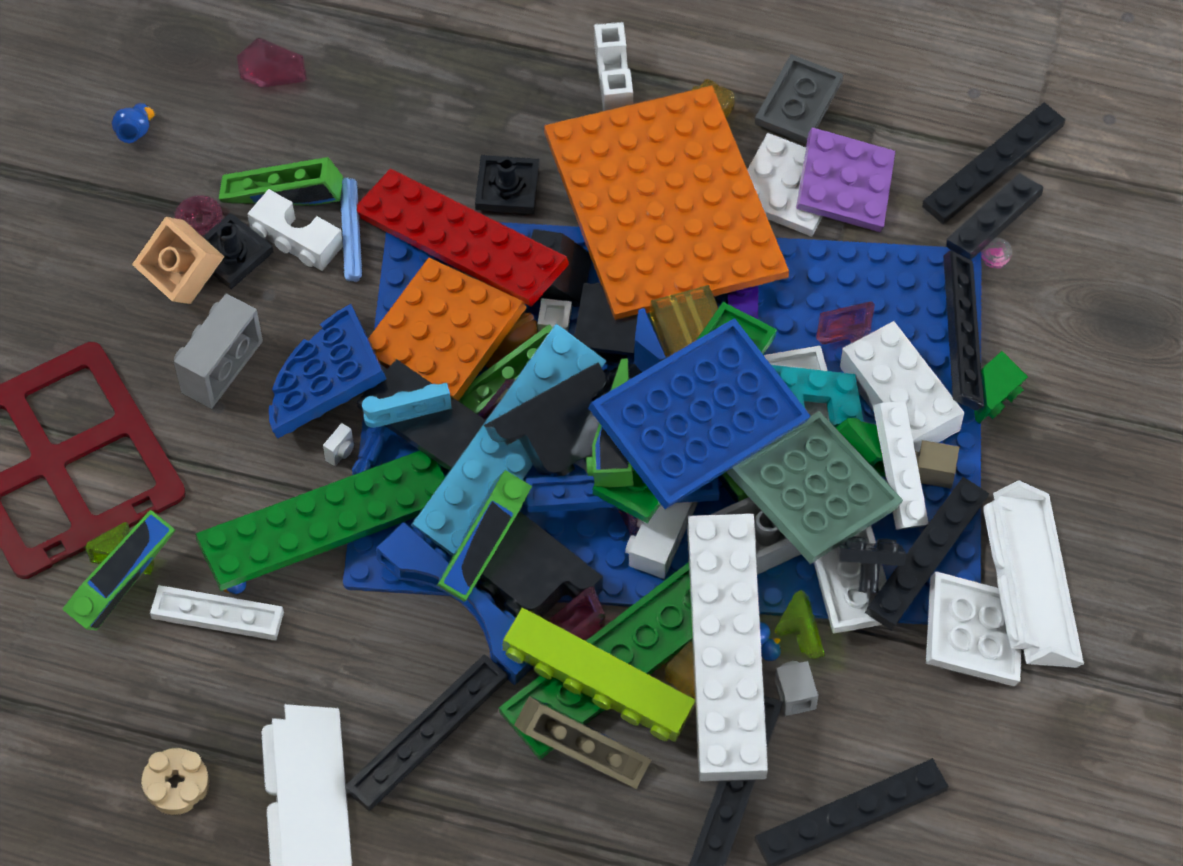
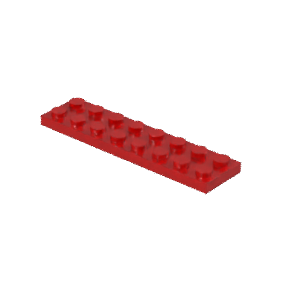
M391 168L357 204V212L360 219L474 278L522 300L531 307L569 265L567 256Z

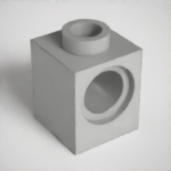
M790 661L776 668L775 684L780 701L783 702L784 715L788 716L815 710L817 708L818 693L808 661L801 663Z

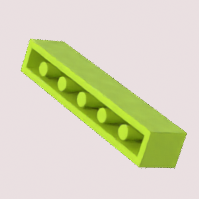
M523 607L503 639V650L506 651V656L520 664L524 661L534 666L535 672L544 678L551 679L554 677L563 682V686L572 693L580 694L582 692L592 698V702L602 709L609 710L612 708L621 713V717L632 725L637 726L639 723L651 729L650 733L660 740L667 741L670 739L676 742L694 709L695 699Z

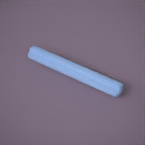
M344 178L342 180L341 192L344 275L347 281L358 282L362 277L360 224L357 212L358 187L355 179Z

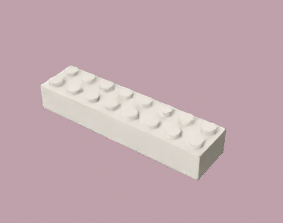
M754 514L688 516L687 530L699 781L766 779L768 768Z

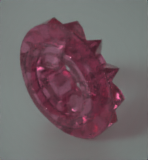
M203 195L185 199L178 205L175 211V219L186 221L202 237L217 225L223 216L219 203L213 198ZM197 210H200V214L203 216L202 222L199 224L195 219Z

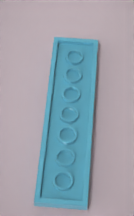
M555 324L411 526L420 530L424 536L453 556L490 487L498 476L506 470L523 480L533 466L519 439L506 446L505 442L492 440L484 425L593 364L599 362L602 368L606 360L558 324Z

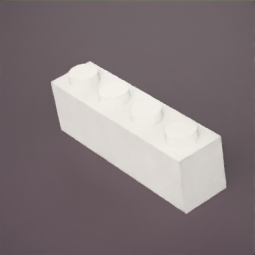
M698 502L675 503L667 509L660 505L648 524L638 519L637 527H640L636 536H630L625 551L629 554V567L665 579L687 529L688 516L693 515Z

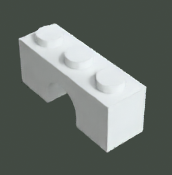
M623 22L594 25V46L603 111L632 105L633 87L630 68L628 69Z
M270 189L266 191L247 214L250 228L262 238L274 243L280 251L295 255L302 263L309 267L314 266L323 271L343 247L341 229L318 216L306 227L295 228L290 226L295 220L293 202Z

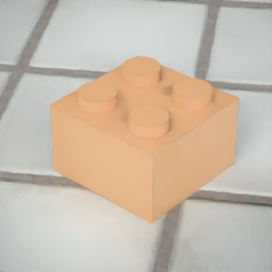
M165 217L132 265L171 301L191 304L224 256L186 221Z

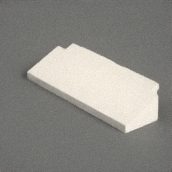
M1018 480L993 493L994 501L983 507L1011 649H1024L1026 664L1078 667L1083 665L1084 662L1050 496L1048 493Z
M285 704L286 719L272 718V724L266 725L262 729L265 788L270 795H277L278 801L271 803L267 808L270 866H352L339 708Z

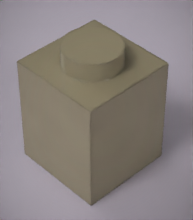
M922 440L920 452L915 451L921 484L952 489L959 446Z

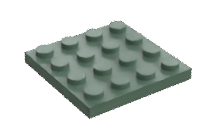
M820 411L811 415L804 424L727 471L729 476L810 564L837 548L839 544L846 542L848 538L854 537L890 514L903 502V499Z

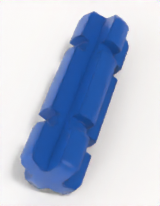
M385 426L372 429V436L368 437L358 456L360 459L355 462L352 468L353 475L374 467L384 448L383 443H386L390 436V429Z

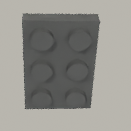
M791 54L755 117V124L807 145L809 131L812 127L817 129L843 82L844 74Z

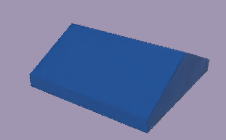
M645 308L638 310L634 349V364L644 372L666 359Z

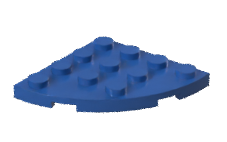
M352 304L347 305L320 324L322 329L309 341L303 339L282 366L272 388L275 394L272 405H269V421L277 439L295 431L305 423L321 417L327 411L348 402L351 398L376 387L387 379Z

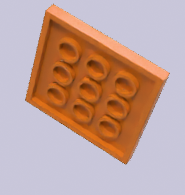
M428 258L368 339L379 362L388 369L397 359L432 384L447 383L450 396L459 401L527 307L518 298Z

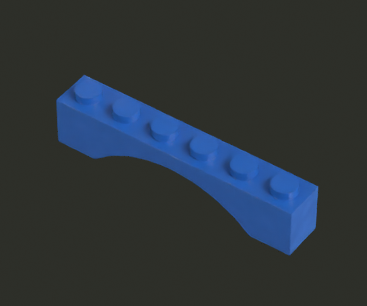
M403 522L376 547L377 560L399 580L415 581L433 586L451 595L464 605L476 619L485 635L490 651V659L508 674V680L514 686L534 667L524 661L522 664L517 663L506 656V651L503 650V639L516 618L508 611L502 612L494 605L495 601L485 590L479 591L474 586L464 602L437 586L449 564V559L439 548L433 549L427 544L426 538L420 530L415 527L411 529Z

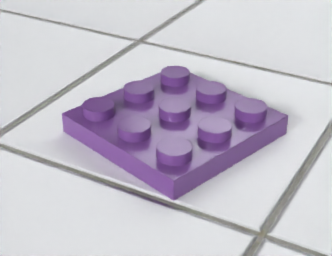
M812 127L808 133L796 209L881 232L885 223L895 151Z

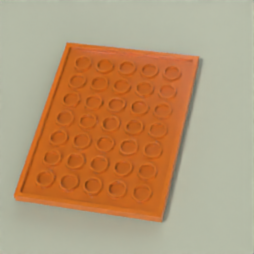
M713 86L544 125L546 139L615 320L636 315L638 310L645 308L646 313L788 278L789 269Z

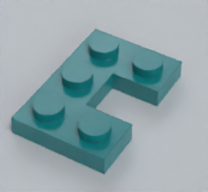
M772 365L804 408V401L827 404L829 421L835 428L847 418H857L863 421L855 374Z

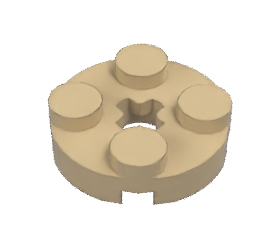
M172 748L151 755L142 774V788L147 800L160 812L171 815L183 814L192 810L193 805L198 803L200 799L201 801L204 799L209 789V775L199 754L182 748ZM173 775L185 778L184 782L178 783L177 788H172L171 783L167 782Z

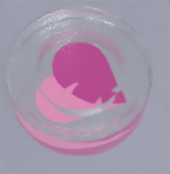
M994 238L981 251L982 261L992 268L1006 266L1011 259V245L1002 238Z

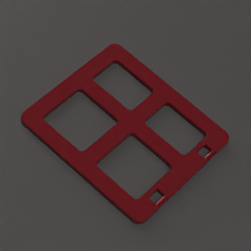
M96 342L84 343L0 384V409H5L31 453L30 458L0 472V549L18 578L29 579L53 567L52 565L68 557L71 558L137 525L150 510L160 513L180 503L185 498L186 491L182 481L100 344ZM89 369L115 415L82 433L54 445L49 441L26 398L28 395L75 372ZM128 437L155 480L156 485L99 515H93L69 476L66 466L120 438ZM42 478L47 481L67 516L71 528L33 548H27L4 509L1 498ZM150 500L153 506L137 514L134 507ZM60 544L63 545L64 551L48 558L45 553L46 551Z

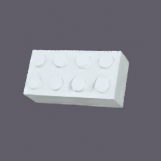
M894 321L842 349L840 368L844 373L856 375L858 392L873 412V406L879 403L906 401L915 451L920 452L922 440L939 443L960 431L964 411L953 400L951 394Z

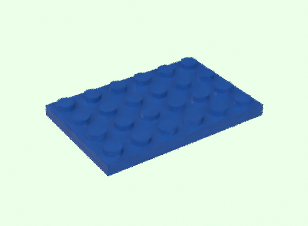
M735 318L594 400L588 407L664 509L669 508L804 424L811 417Z

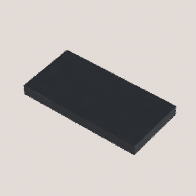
M396 359L384 372L387 379L376 387L368 389L357 401V407L363 411L362 402L369 396L383 399L391 397L398 392H411L423 389L432 383ZM451 397L452 409L384 426L450 471L486 420Z

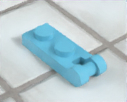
M447 383L439 385L430 384L423 389L411 392L402 391L383 399L369 396L362 402L364 422L371 428L452 409Z

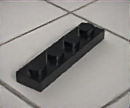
M1019 173L947 238L946 247L972 260L1042 195L1043 186Z

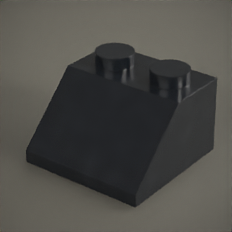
M533 229L531 239L567 256L569 265L537 301H541L542 298L570 301L573 307H580L583 284L588 282L592 264L589 252L563 233Z

